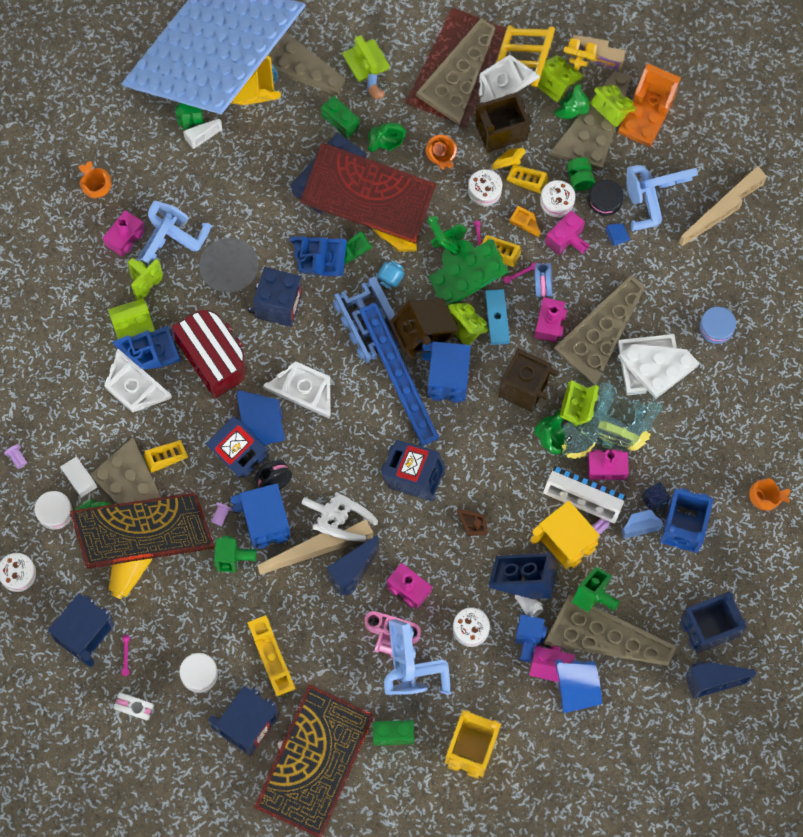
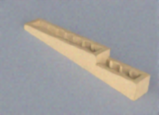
M759 166L751 171L681 236L679 244L681 246L685 245L740 209L742 198L765 183L767 176Z
M366 519L344 530L354 534L365 535L367 537L366 540L373 538V531ZM321 533L257 565L258 572L261 575L359 543L360 541L345 540L335 536L331 537L330 534Z

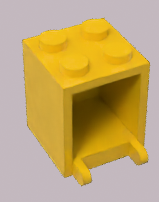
M266 56L232 100V104L249 105L272 101L281 97L279 91H274L271 56Z
M568 500L533 529V536L530 541L532 544L542 541L567 570L570 567L575 568L582 562L581 558L583 556H590L596 551L595 547L599 544L600 535Z
M462 710L446 755L445 764H448V768L455 771L465 770L467 775L471 777H483L501 724L497 723L498 721L496 720L492 721L470 713L471 711Z

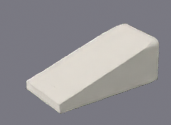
M216 119L185 130V140L195 149L222 130L221 120Z
M77 457L60 467L80 498L97 488L96 483Z

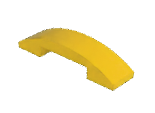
M265 615L248 622L276 696L278 697L295 690L267 616Z

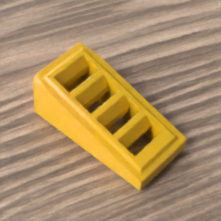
M513 164L506 180L541 194L549 178L545 172ZM517 172H520L518 179L515 178Z
M486 235L482 244L489 239L494 240L496 246H499L498 250L505 264L514 267L521 254L520 246Z
M181 440L146 450L143 457L151 473L188 458V455ZM175 447L177 448L179 455L177 456L173 449ZM168 450H169V452H170V454H171V456H172V457H170V458L168 457V454H167V452H166V451H168ZM162 453L164 460L160 459L159 454Z

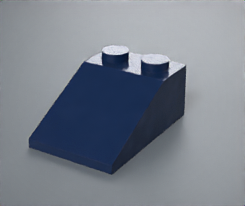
M377 535L327 567L328 579L340 596L344 594L348 596L356 590L355 587L358 586L379 550V538Z
M552 553L496 556L488 586L491 589L529 599H550L558 567Z
M704 661L693 664V667L689 669L685 677L692 697L695 699L750 683L756 676V671L712 662L704 664Z

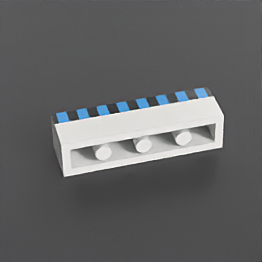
M554 466L543 494L564 503L569 500L574 507L614 524L627 497L557 466Z

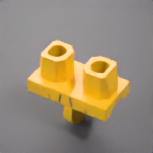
M571 38L568 47H564L563 52L577 57H571L569 63L575 64L574 69L579 70L581 66L587 67L588 62L582 59L597 62L596 44L587 42L585 51L579 50L581 41Z

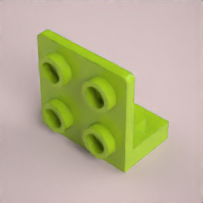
M555 55L545 61L537 87L558 103L564 97L568 87L581 80L584 75L579 70H575L563 57Z

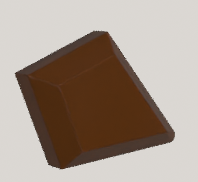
M457 509L456 512L468 536L488 534L486 515Z

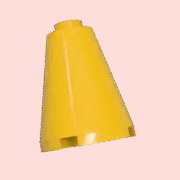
M142 554L113 559L108 590L112 591L111 596L122 599L123 596L127 597L151 563L153 556Z

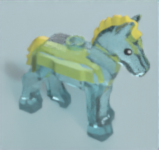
M601 382L599 388L600 402L592 419L585 423L581 432L571 422L564 424L565 444L561 446L564 449L561 457L567 456V458L572 459L585 457L595 447L596 442L602 443L601 445L607 449L615 448L622 451L638 450L646 444V440L650 439L651 434L647 431L651 429L653 421L661 413L663 405L650 401L648 406L634 400L632 406L635 416L634 422L627 426L619 420L608 416L617 393L613 392V385Z

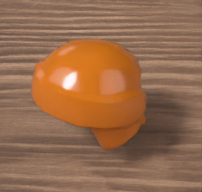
M436 135L430 138L425 148L427 157L432 162L438 164L441 169H445V167L452 168L454 165L451 161L457 153V146L454 141L446 135Z
M90 161L86 163V166L80 165L78 167L84 173L79 183L84 194L90 198H101L108 193L112 182L110 175L105 169H93L92 162Z
M771 478L758 480L749 489L751 503L763 511L775 509L782 501L790 502L788 497L790 489L779 491L777 484Z

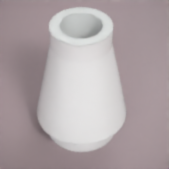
M518 595L514 597L526 616L537 617L543 610L541 602L536 599H529Z

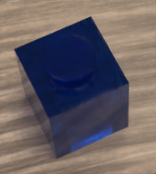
M661 482L644 490L641 497L648 509L652 510L653 513L668 505L671 499Z

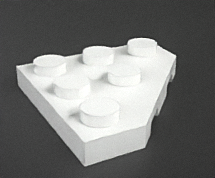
M674 334L618 340L619 354L632 344L677 348ZM621 361L626 394H645L648 390Z
M632 344L618 356L655 399L699 366V362L687 349Z

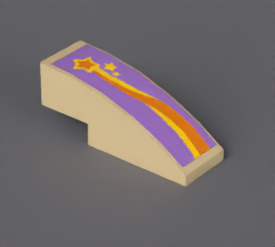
M573 35V39L581 41L579 48L581 51H585L587 42L597 45L596 55L598 60L597 62H592L609 69L622 71L625 50L608 47L609 41Z

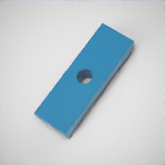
M504 289L485 291L490 344H509L510 338Z

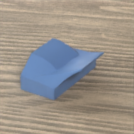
M652 510L633 513L621 531L622 537L625 539L660 531L663 523Z

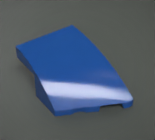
M290 237V242L294 244V255L298 261L297 265L300 273L320 276H343L347 240L343 238Z
M168 326L151 333L145 331L133 337L128 335L113 341V344L141 369L159 368L181 361Z
M237 390L241 421L265 445L285 441L286 438L281 422L283 415L279 399Z
M556 660V673L558 675L563 713L602 704L601 687L595 662L573 661L572 663H563L562 660Z

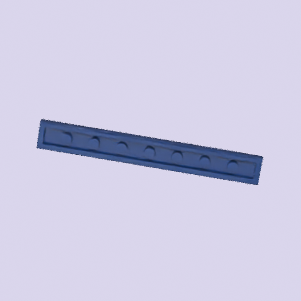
M375 302L359 309L421 446L438 440L439 436L377 303Z

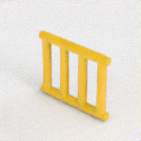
M508 26L496 63L505 58L507 51L541 52L538 61L518 60L528 68H536L535 72L541 77L555 28L519 29ZM512 36L545 37L543 45L510 44ZM540 78L530 83L531 86L537 87Z

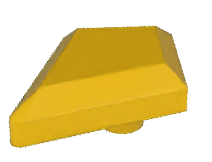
M524 148L508 149L491 167L495 170L513 164L519 165L521 163L520 159L526 151Z

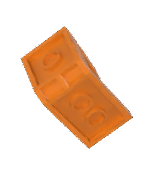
M647 63L633 99V105L636 107V110L628 112L618 129V134L651 148L676 97L681 77Z

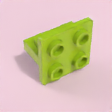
M360 35L355 38V46L343 52V57L358 82L368 79V74L377 75L390 69V65L374 39L365 42Z
M607 85L594 89L597 94L590 104L614 127L619 126L628 112L636 110L633 101L628 97H624L617 86Z
M132 257L127 263L131 278L135 280L131 284L136 300H139L149 294L150 288L154 284L160 283L163 273L158 259H155L147 267L142 261H136Z
M143 298L108 310L118 339L128 335L133 337L145 331L150 333L155 331L147 304Z
M457 303L448 306L458 328L455 335L464 345H471L481 333L489 331L486 321L474 312V307L469 303Z
M574 381L568 382L559 417L568 421L567 427L573 428L592 419L594 405L598 399L599 386L594 385L587 388Z

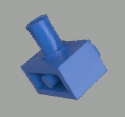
M526 615L520 616L515 643L523 645L521 661L532 662L534 648L539 646L540 642H544L547 626H543L545 619Z

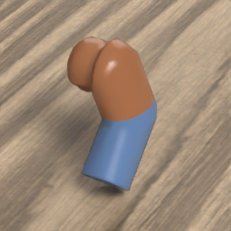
M368 74L367 91L372 98L376 100L382 99L384 91L379 90L376 86L377 75Z

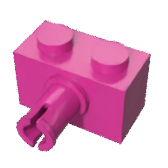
M125 210L103 236L104 245L123 257L125 253H129L132 250L133 243L144 235L143 221Z
M571 210L546 235L545 244L558 255L570 244L580 251L581 254H584L590 244L586 243L578 235L583 231L585 221Z
M543 297L534 338L556 343L557 338L562 337L564 326H560L561 320H565L567 309H564L565 302Z
M610 449L606 452L602 450L589 452L587 457L588 480H627L629 475L628 452L613 449L611 452Z
M403 563L387 579V589L396 596L398 594L403 598L402 601L410 608L415 607L418 609L432 592V586Z
M536 646L529 676L558 682L556 660H562L563 663H572L575 655L561 652V647L550 646L547 649Z

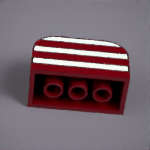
M200 310L171 326L176 343L214 400L235 388L244 380L246 365L242 350L243 345L238 337H233L230 325L227 322L224 323L218 314L210 310Z

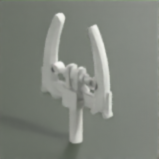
M338 492L335 493V497L331 498L330 502L326 503L325 506L306 497L302 500L303 505L321 513V518H317V524H313V529L350 541L366 542L367 537L365 535L338 529V525H343L345 520H347V512H350V510L360 514L373 525L378 524V520L366 508ZM343 506L344 510L340 511L338 508Z

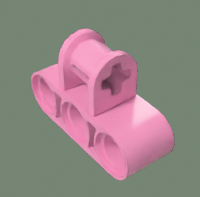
M376 611L369 612L365 617V626L368 631L379 634L375 648L376 653L383 652L391 655L393 658L390 631L387 629L389 625L388 620L397 619L410 624L412 629L417 632V636L411 638L412 644L419 641L421 630L417 624ZM371 618H377L379 624L371 626L368 621Z

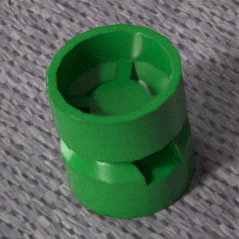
M580 157L567 163V170L571 177L570 182L574 191L592 188L595 184V179L591 172L590 159Z

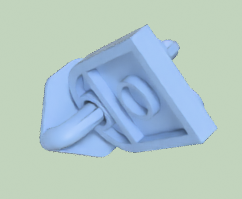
M642 165L627 167L626 185L632 204L642 203V193L644 192L650 219L639 222L633 220L631 222V231L654 227L661 223L662 216L655 186L659 185V188L692 181V177L698 175L697 168L652 178L651 173ZM635 174H641V182L638 181Z
M154 200L149 208L148 217L155 229L136 261L140 260L146 266L149 263L151 264L157 256L155 252L166 241L165 235L173 238L191 251H198L206 240L212 225L202 223V230L197 239L174 226V223L177 225L186 223L189 219L186 214L174 206ZM157 211L163 216V219L155 215Z
M397 619L388 620L394 669L384 679L385 694H413L427 691L428 687L422 683L415 682L414 677L440 673L441 690L439 692L451 694L448 663L445 660H435L414 664L416 653L412 646V627L410 624ZM399 679L402 684L393 686V680Z

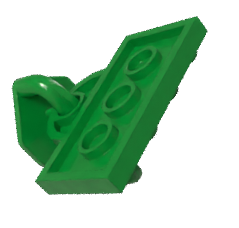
M431 216L427 219V223L430 224L435 238L431 240V245L435 248H445L442 255L443 268L429 275L428 278L438 299L444 298L447 307L450 304H456L509 272L494 240L489 239L475 247L474 244L462 240L467 232V228L464 225H455L442 232L436 216Z

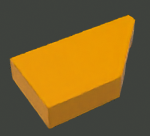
M517 206L509 223L540 237L541 231L538 228L534 213Z

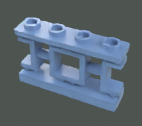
M376 277L368 279V283H362L363 293L348 299L345 291H343L340 295L338 293L334 294L335 301H333L336 312L340 311L342 315L341 321L345 328L348 327L350 331L349 337L351 342L357 344V353L361 360H365L366 364L371 359H377L376 347L374 342L368 344V353L362 339L369 337L370 334L368 329L364 330L359 320L362 316L359 310L352 312V321L343 301L347 308L357 304L358 308L361 309L365 307L363 301L371 298V291L384 320L396 339L395 344L397 348L400 347L402 349L389 322L395 314Z

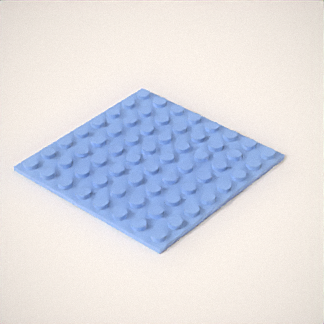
M188 0L121 84L124 87L222 115L306 5L294 0Z

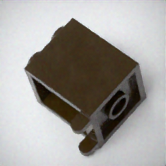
M517 92L476 105L474 123L487 153L528 140L532 121L529 113L526 114L524 110V100L519 98ZM515 118L517 124L510 125L509 120Z
M444 298L408 301L389 321L403 353H407L408 357L412 360L416 357V352H427L423 350V344L428 345L433 342L446 343L458 331Z
M517 348L501 379L498 397L533 413L539 399H546L548 396L543 391L549 381L550 374L558 377L559 371L552 368L553 364Z

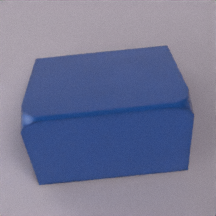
M612 224L606 227L605 231L613 246L630 240L623 224Z

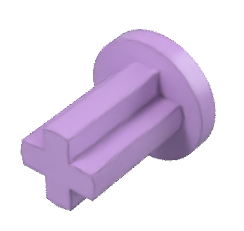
M19 444L10 447L4 452L6 456H10L17 469L27 464L19 450L21 448Z
M217 502L216 506L218 508L211 522L222 527L228 512H232L233 509Z
M601 518L592 527L600 535L609 527L610 523Z

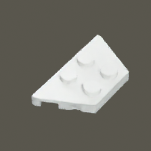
M508 55L480 73L481 86L479 88V96L481 97V102L491 101L516 93L540 78V76L511 55Z
M119 349L116 351L114 363L111 365L110 374L104 386L132 413L172 398L167 390Z
M294 362L287 370L280 372L276 378L263 385L264 390L324 417H331L330 376L301 363Z

